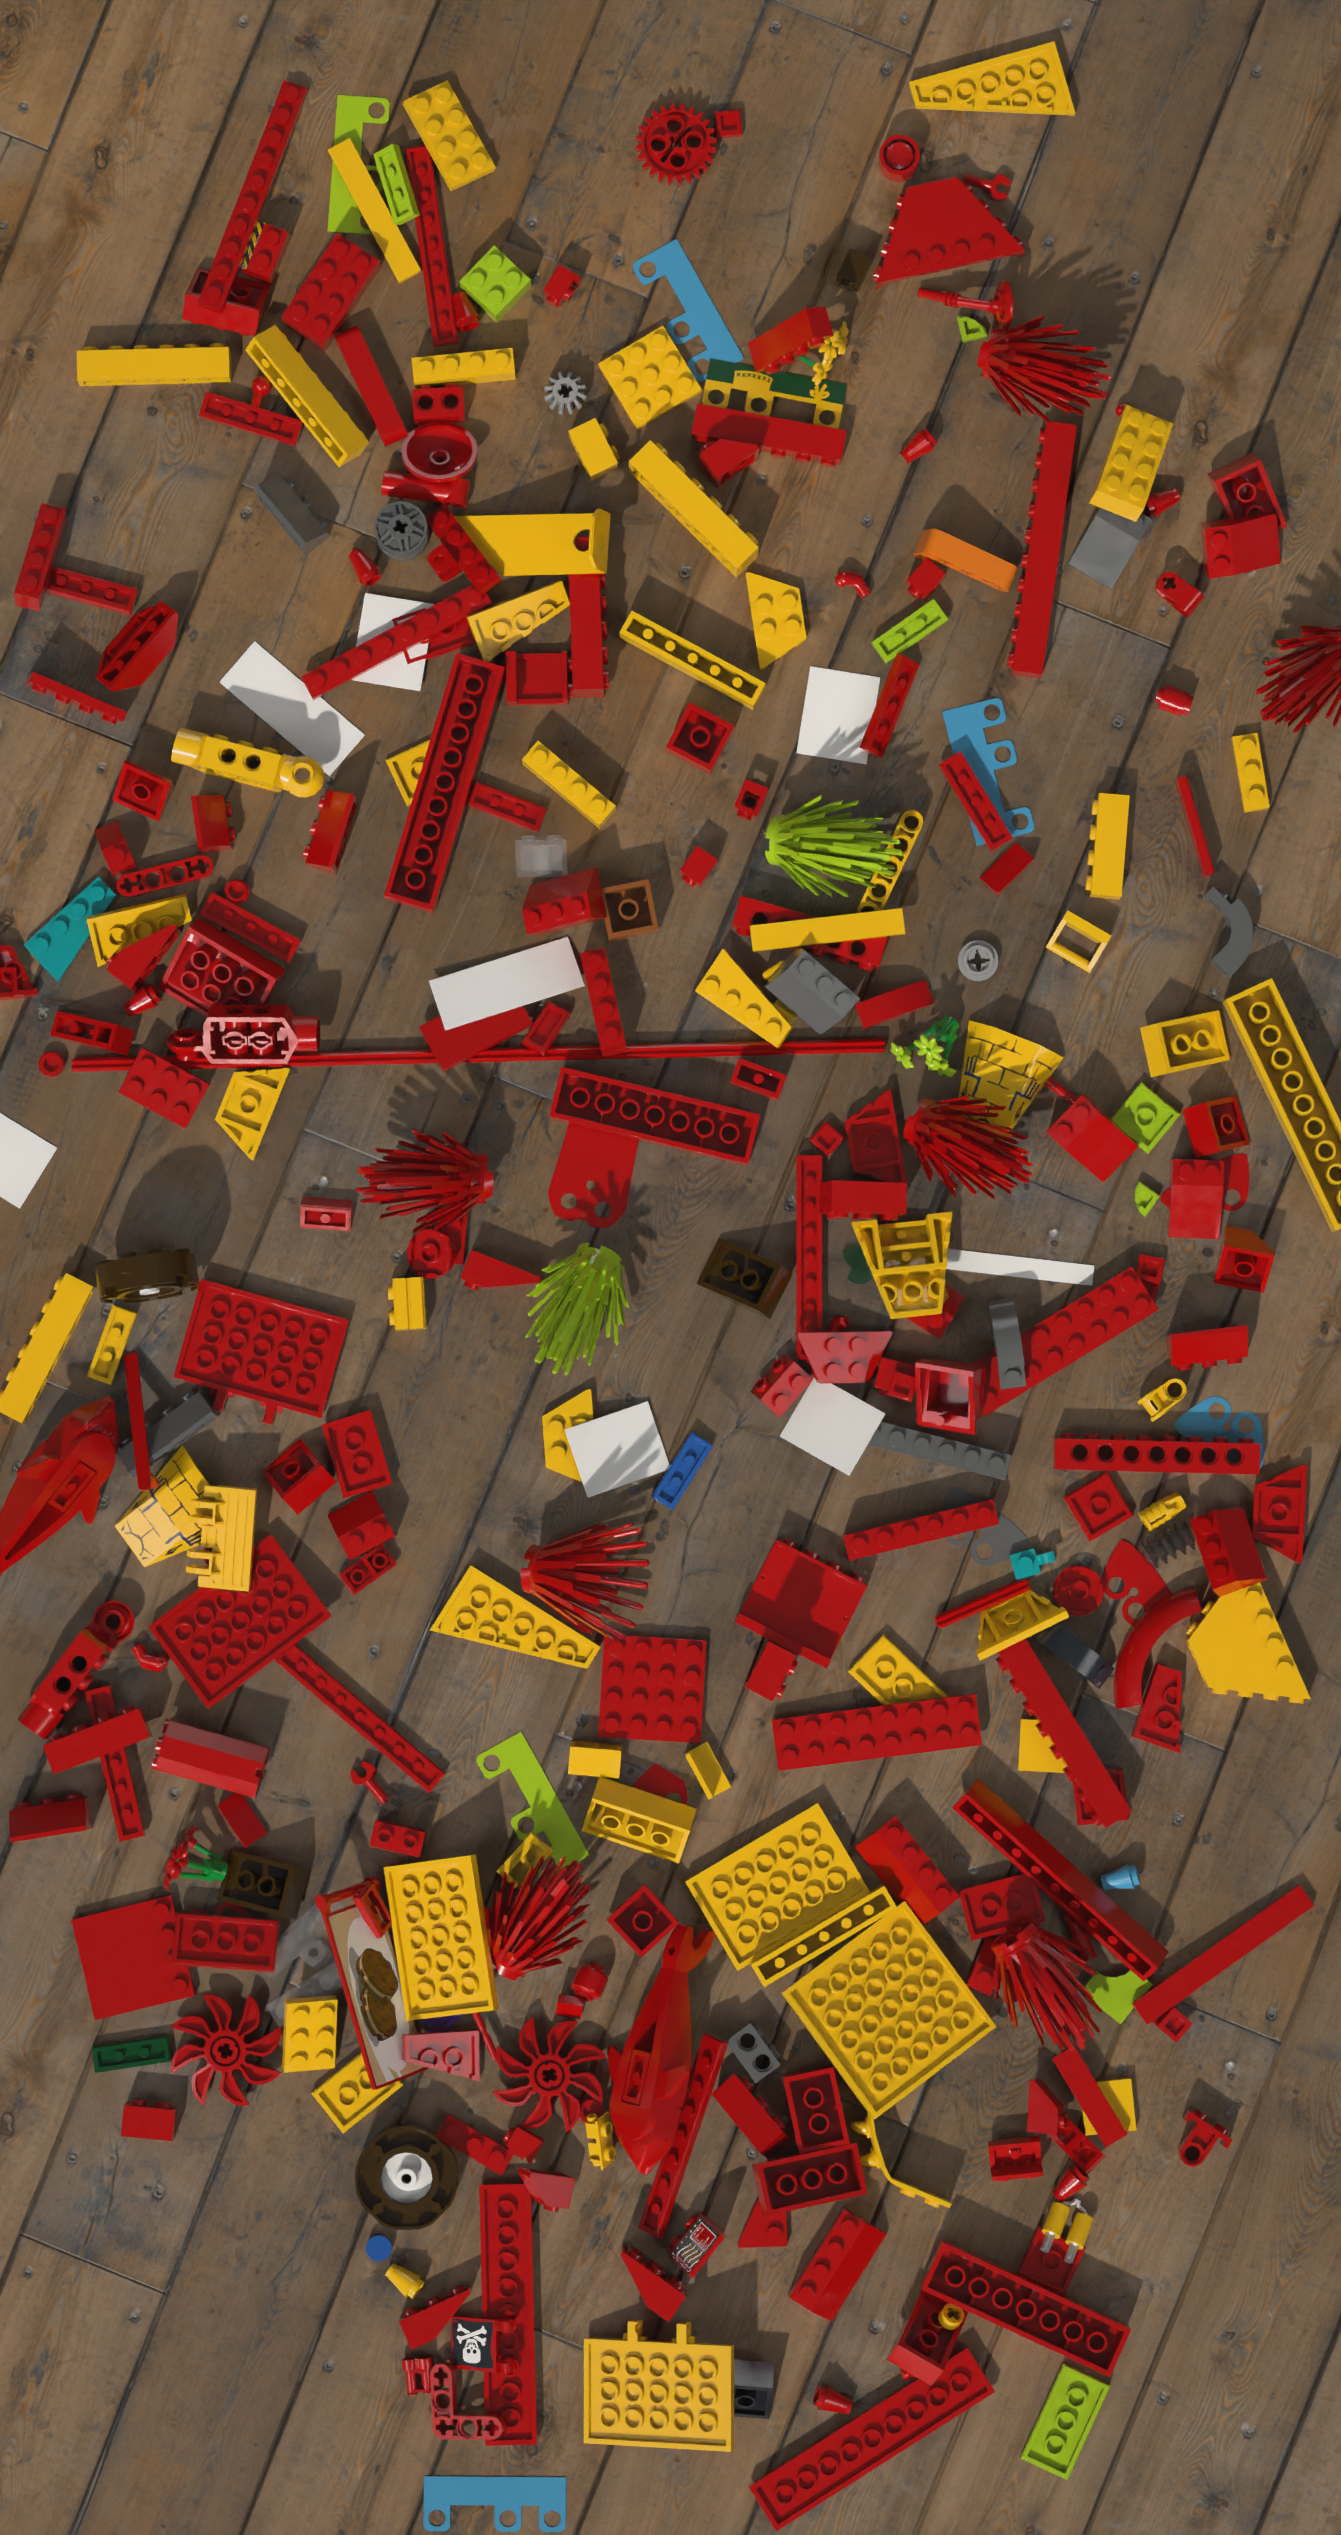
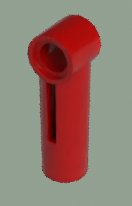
M384 471L381 495L442 503L454 508H466L470 481L458 478L448 482H430L422 480L413 474Z

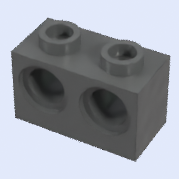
M749 2021L728 2036L725 2041L728 2042V2046L754 2082L757 2083L781 2065L778 2059L782 2056L773 2044L768 2046L763 2038L767 2035L758 2023L753 2025ZM745 2033H750L755 2038L754 2044L749 2047H745L740 2043V2038ZM760 2054H765L770 2058L769 2065L764 2068L758 2067L755 2063L756 2057Z

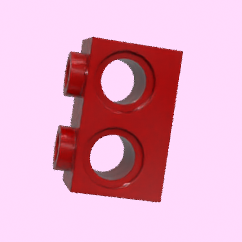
M456 383L444 384L443 388H433L432 385H420L418 389H412L415 425L437 421L450 423L465 422L463 386L458 387ZM454 397L458 400V404L453 408H449L444 404L446 399ZM423 399L433 401V405L429 409H422L419 406Z
M376 1819L369 1846L420 1858L427 1831Z

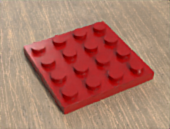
M612 1635L617 1640V1642H614L604 1636L598 1737L701 1743L706 1640L626 1636L627 1639H622Z

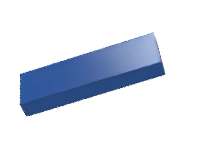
M691 1432L651 1497L674 1510L714 1445Z

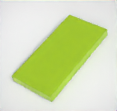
M1063 2362L1020 2458L1068 2480L1111 2385Z

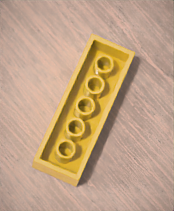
M650 440L629 461V472L737 578L758 557L759 547L756 545L758 543L757 539L750 532L745 534L739 528V521L733 515L729 514L727 516L721 510L722 505L713 496L708 498L703 493L704 487L695 478L690 480L685 475V468L676 460L672 462L666 456L668 454L667 450L660 443L655 445Z

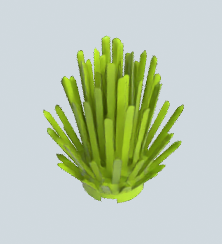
M820 795L788 815L779 814V817H773L768 825L765 838L770 839L769 851L765 850L767 861L771 865L781 866L800 887L804 889L805 885L817 896H819L818 890L809 882L831 897L832 892L821 883L845 897L849 895L844 890L805 867L817 870L840 881L847 880L876 888L874 883L864 881V878L870 879L871 876L869 874L875 875L874 872L894 875V872L888 870L896 868L893 865L886 864L890 860V856L887 854L898 856L902 854L900 849L880 847V845L900 844V840L892 839L891 835L885 834L883 831L867 830V828L877 827L876 824L867 822H881L884 818L845 819L852 817L851 813L825 817V814L857 805L859 803L858 800L842 804L843 800L832 802L804 813L819 804L822 796Z
M590 1243L580 1244L574 1254L542 1269V1271L547 1273L558 1270L539 1282L536 1288L526 1295L538 1297L553 1285L550 1291L528 1312V1316L533 1315L553 1295L525 1337H530L535 1329L538 1328L536 1336L538 1337L541 1334L537 1343L540 1342L538 1346L540 1349L534 1360L540 1364L543 1362L545 1355L547 1359L553 1358L556 1361L552 1370L553 1374L558 1372L560 1366L563 1370L565 1369L564 1375L569 1374L575 1356L579 1359L587 1333L588 1337L583 1350V1358L587 1356L589 1351L587 1363L588 1366L591 1365L606 1305V1337H610L611 1315H613L614 1343L618 1345V1325L620 1326V1323L624 1325L625 1323L622 1302L625 1307L629 1308L621 1276L625 1266H621L620 1262L622 1259L620 1256L605 1246L601 1245L600 1249L589 1247Z

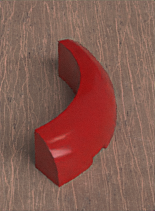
M1194 1587L1175 1592L1157 1602L1136 1621L1128 1632L1120 1648L1113 1678L1115 1709L1143 1704L1141 1690L1142 1674L1152 1647L1162 1634L1175 1623L1188 1616L1202 1612Z

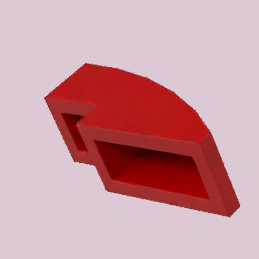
M926 980L862 1001L855 1004L854 1007L862 1028L865 1030L933 1005L934 1001Z

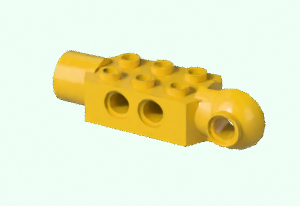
M182 727L177 732L172 750V762L192 767L205 774L275 792L286 790L297 797L307 798L313 796L323 786L325 778L323 767L316 759L310 756L294 757L286 754L280 755L278 750L263 747V750H259L253 747L254 744L239 740L238 744L228 741L229 738L223 735L214 734L211 737L209 734ZM228 755H236L232 762H225ZM252 762H261L259 767L255 769L249 768ZM299 771H309V779L304 782L298 781L296 777Z

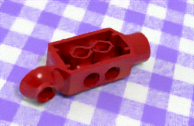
M212 1004L203 1024L204 1031L183 1028L168 1035L166 1038L168 1047L182 1061L195 1060L199 1057V1053H203L211 1064H287L294 1051H319L321 1026L319 1016L294 1015L289 1005Z
M108 1601L96 1609L91 1623L77 1635L17 1718L24 1726L39 1737L47 1740L65 1716L64 1710L70 1711L78 1701L77 1693L80 1690H86L92 1683L94 1677L91 1675L95 1669H102L110 1658L107 1655L108 1652L112 1653L121 1641H124L131 1635L135 1622L132 1610L120 1601ZM113 1614L119 1616L121 1624L117 1629H112L108 1625V1619ZM80 1656L84 1657L87 1662L84 1670L79 1669L77 1666V1660ZM64 1677L69 1678L71 1681V1687L68 1691L63 1689L61 1685Z

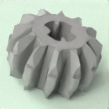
M570 371L567 373V378H563L562 372H558L559 380L550 377L549 382L551 385L544 387V391L550 393L544 398L546 402H551L549 406L551 410L559 406L558 412L560 415H563L564 408H568V413L571 415L573 414L572 406L580 410L582 405L579 401H586L587 396L582 393L586 390V385H579L581 382L580 376L572 380V372ZM562 389H567L569 397L564 398Z

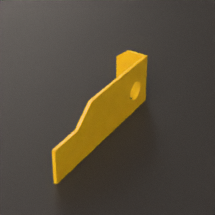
M596 509L594 513L454 516L489 564L502 576L607 573L611 514L602 509ZM588 529L590 530L589 550L579 551L575 545V538L580 531Z

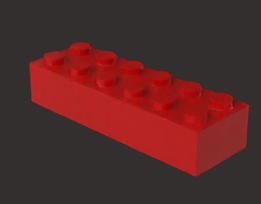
M589 537L575 538V545L579 551L589 550ZM605 573L569 574L574 698L604 697V690H609L608 670H603V665H608L607 645H602V640H607L606 620H601V615L606 614L605 594L601 595L600 589H605Z

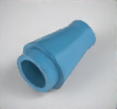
M1126 1864L1107 1874L1101 1875L1104 1890L1134 1889L1136 1885H1140V1878L1135 1864L1130 1866Z

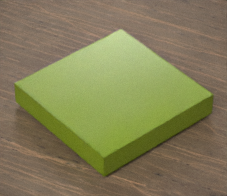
M1141 1082L1111 1119L1139 1145V1148L1149 1154L1181 1114Z

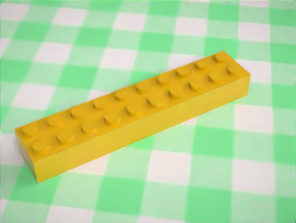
M1271 978L1226 999L1223 1005L1333 1233L1341 1229V1122Z

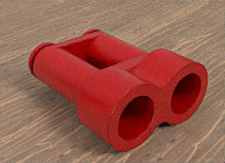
M432 2355L402 2358V2370L405 2371L407 2394L409 2396L417 2395L418 2392L431 2394L430 2371L433 2367ZM416 2373H421L422 2387H417Z

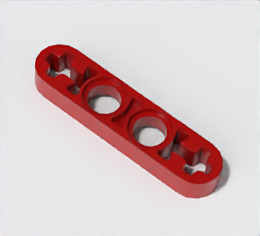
M198 855L124 874L118 879L116 883L117 890L123 897L133 898L209 878L213 874L214 864L208 856ZM199 861L209 864L204 874L200 870L192 871L194 877H190L188 867L186 866V864L191 863V868L198 867ZM179 866L184 869L185 875L181 880L172 879L171 870L174 867ZM150 873H157L160 876V882L155 887L148 886L146 883V878ZM137 876H141V882L145 889L140 890L139 885L133 886L130 893L126 889H122V886L125 885V880L129 879L131 883L139 882Z

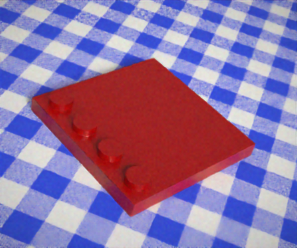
M172 1895L71 1920L95 2020L196 1995L189 1966L171 1964L176 1922V1909Z

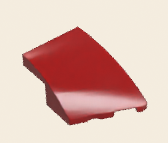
M0 945V1000L37 996L38 990L30 982L26 975L27 971L23 964L18 961V956L12 945Z

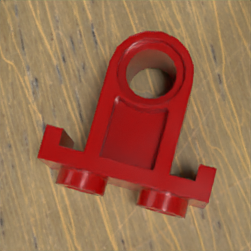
M1196 2108L1194 2112L1187 2109L1182 2118L1188 2123L1190 2119H1193L1194 2122L1178 2146V2156L1185 2165L1196 2167L1205 2160L1218 2138L1222 2139L1220 2144L1226 2149L1233 2141L1228 2136L1230 2131L1218 2123L1214 2127L1206 2122L1208 2116ZM1190 2146H1195L1198 2149V2154L1193 2159L1185 2157V2150Z

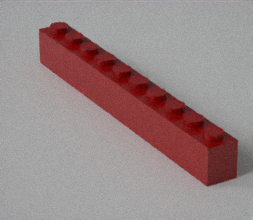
M1050 421V423L1046 422L1045 428H1040L1038 443H1043L1042 452L1036 454L1035 468H1039L1038 478L1033 477L1031 493H1036L1035 502H1030L1028 517L1032 518L1031 528L1026 527L1024 542L1029 543L1028 552H1023L1021 567L1025 568L1024 577H1019L1017 592L1022 593L1021 602H1016L1014 617H1018L1017 627H1012L1010 642H1015L1014 652H1009L1007 667H1011V675L1041 679L1043 673L1077 425Z
M977 1778L963 1792L952 1808L1144 1982L1160 1967L1169 1951L982 1781Z

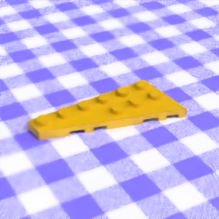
M472 1565L468 1568L430 1631L585 1669L589 1667L601 1648Z

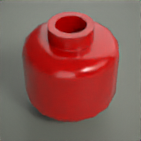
M590 1962L589 1965L578 1966L571 1982L574 1995L583 1998L587 2002H593V1999H600L608 1983V1976L603 1972L604 1967L594 1962Z

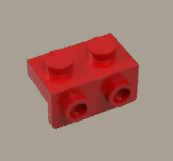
M783 1354L773 1362L771 1369L757 1380L751 1393L780 1418L813 1381V1378L792 1359Z
M1039 2136L988 2141L992 2181L1006 2182L1011 2179H1033L1043 2176Z

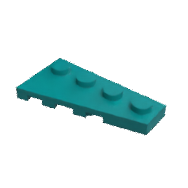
M98 876L30 938L24 946L59 983L84 943L90 937L86 917L107 912L117 896Z

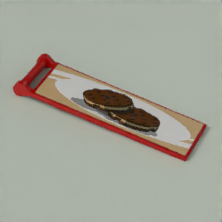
M370 1876L361 1883L330 1894L322 1893L315 1897V1904L323 1916L372 2090H377L425 2071L428 2068L402 2060V2034L419 2032L415 2020L406 2021L396 1951L390 1930L388 1929L382 1938H376L363 1919L356 1904L333 1912L330 1910L331 1904L358 1895L357 1891L360 1888H364V1882L372 1881L379 1893L380 1883L378 1878ZM378 1914V1915L380 1916V1918H381L383 1924H385V1921L383 1920V1918L381 1917V1915Z

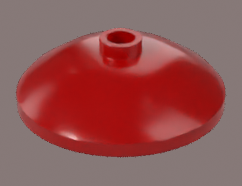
M437 421L423 424L412 430L403 441L401 453L405 467L414 476L430 482H448L464 476L473 468L477 460L478 448L473 435L462 426L450 422Z

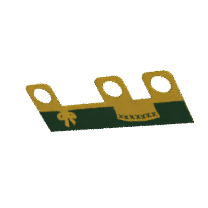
M710 359L702 404L727 408L730 391L733 388L748 391L745 412L769 416L773 398L776 396L816 404L813 424L838 429L847 384L822 380L819 385H815L811 377L784 372L767 374L766 371L755 372V368L752 366ZM720 390L724 394L723 402L720 404L711 403L708 400L709 392ZM754 398H763L767 403V407L762 412H756L751 408V401ZM825 410L832 411L835 414L834 423L830 425L821 423L819 420L820 413Z

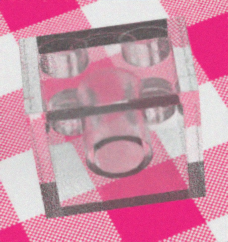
M548 835L546 840H536V836H521V840H515L517 878L562 877L568 875L567 840L561 839L560 835Z

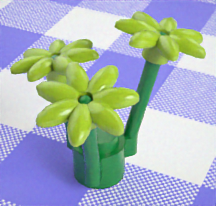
M944 1015L939 1022L935 1021L910 1046L904 1048L901 1046L897 1047L892 1042L890 1051L897 1056L896 1060L898 1062H902L903 1066L909 1069L914 1068V1065L909 1061L911 1059V1051L918 1047L920 1048L917 1051L918 1055L926 1054L927 1060H925V1063L928 1065V1070L937 1071V1074L940 1076L945 1074L948 1077H953L957 1071L948 1068L947 1059L954 1042L958 1038L955 1033L960 1026L954 1018ZM934 1033L935 1037L928 1041L927 1038ZM948 1040L945 1051L944 1048L937 1046L938 1041L946 1042Z

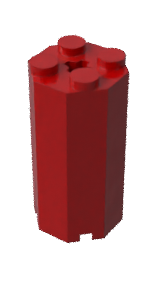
M165 1719L162 1728V1734L165 1735H162L157 1740L155 1752L159 1754H155L151 1769L249 1797H257L264 1776L263 1772L268 1762L269 1747Z

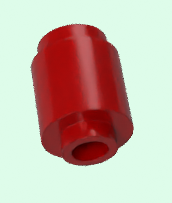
M1165 685L1164 689L1159 687L1154 702L1158 703L1157 708L1177 716H1181V714L1187 716L1194 697L1188 695L1189 692Z

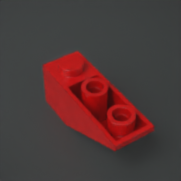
M459 2285L449 2290L450 2295L442 2299L438 2295L427 2300L426 2306L418 2310L414 2306L402 2312L403 2316L400 2317L399 2324L411 2350L434 2340L471 2293V2286L464 2288L463 2285Z

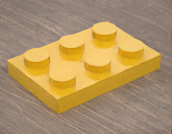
M336 1995L285 1999L282 2058L284 2073L335 2068L338 2004Z

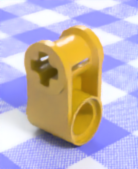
M1169 1379L1158 1388L1147 1393L1137 1403L1144 1406L1151 1416L1150 1420L1154 1422L1169 1411L1173 1405L1183 1399L1187 1392L1186 1385L1180 1379ZM1173 1382L1178 1383L1181 1387V1394L1178 1397H1171L1167 1392L1168 1386ZM1150 1400L1154 1403V1405L1157 1407L1158 1410H1156V1409L1154 1408V1406L1151 1404Z

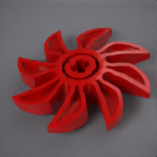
M203 1994L204 1999L215 2016L219 2029L217 2031L212 2030L205 2017L198 2015L185 2016L175 2022L171 2027L172 2029L204 2038L206 2045L201 2046L194 2043L183 2045L172 2058L171 2074L192 2061L198 2060L201 2057L205 2058L207 2065L197 2070L192 2077V2090L195 2098L203 2106L205 2105L214 2071L217 2070L222 2073L219 2090L224 2098L235 2105L248 2106L250 2103L237 2082L234 2069L241 2070L245 2079L252 2084H266L276 2079L282 2071L247 2060V2054L265 2057L273 2052L281 2040L282 2027L276 2028L253 2042H248L245 2035L255 2030L261 2020V2011L257 2001L248 1994L238 2029H233L230 2025L233 2009L229 2002L215 1994ZM227 2043L230 2045L229 2049L233 2053L224 2056L220 2045L223 2047Z
M531 2017L527 2020L520 2031L519 2046L525 2054L533 2059L530 2065L515 2059L497 2045V2063L500 2069L510 2078L527 2076L529 2083L515 2088L492 2091L495 2097L504 2104L520 2106L524 2105L534 2092L539 2093L541 2096L536 2107L522 2124L521 2128L533 2129L546 2123L552 2115L550 2099L552 2096H558L563 2108L566 2132L571 2130L578 2121L580 2103L573 2094L567 2091L566 2088L569 2084L583 2089L602 2104L603 2090L598 2079L589 2071L572 2073L570 2067L573 2064L607 2058L603 2051L592 2044L579 2043L575 2044L565 2057H561L558 2053L578 2021L567 2020L552 2027L547 2034L549 2051L543 2054L539 2051L536 2040L534 2018ZM551 2068L555 2069L554 2075H557L555 2080L550 2078L546 2081L544 2079L545 2074H542L544 2069L547 2071Z

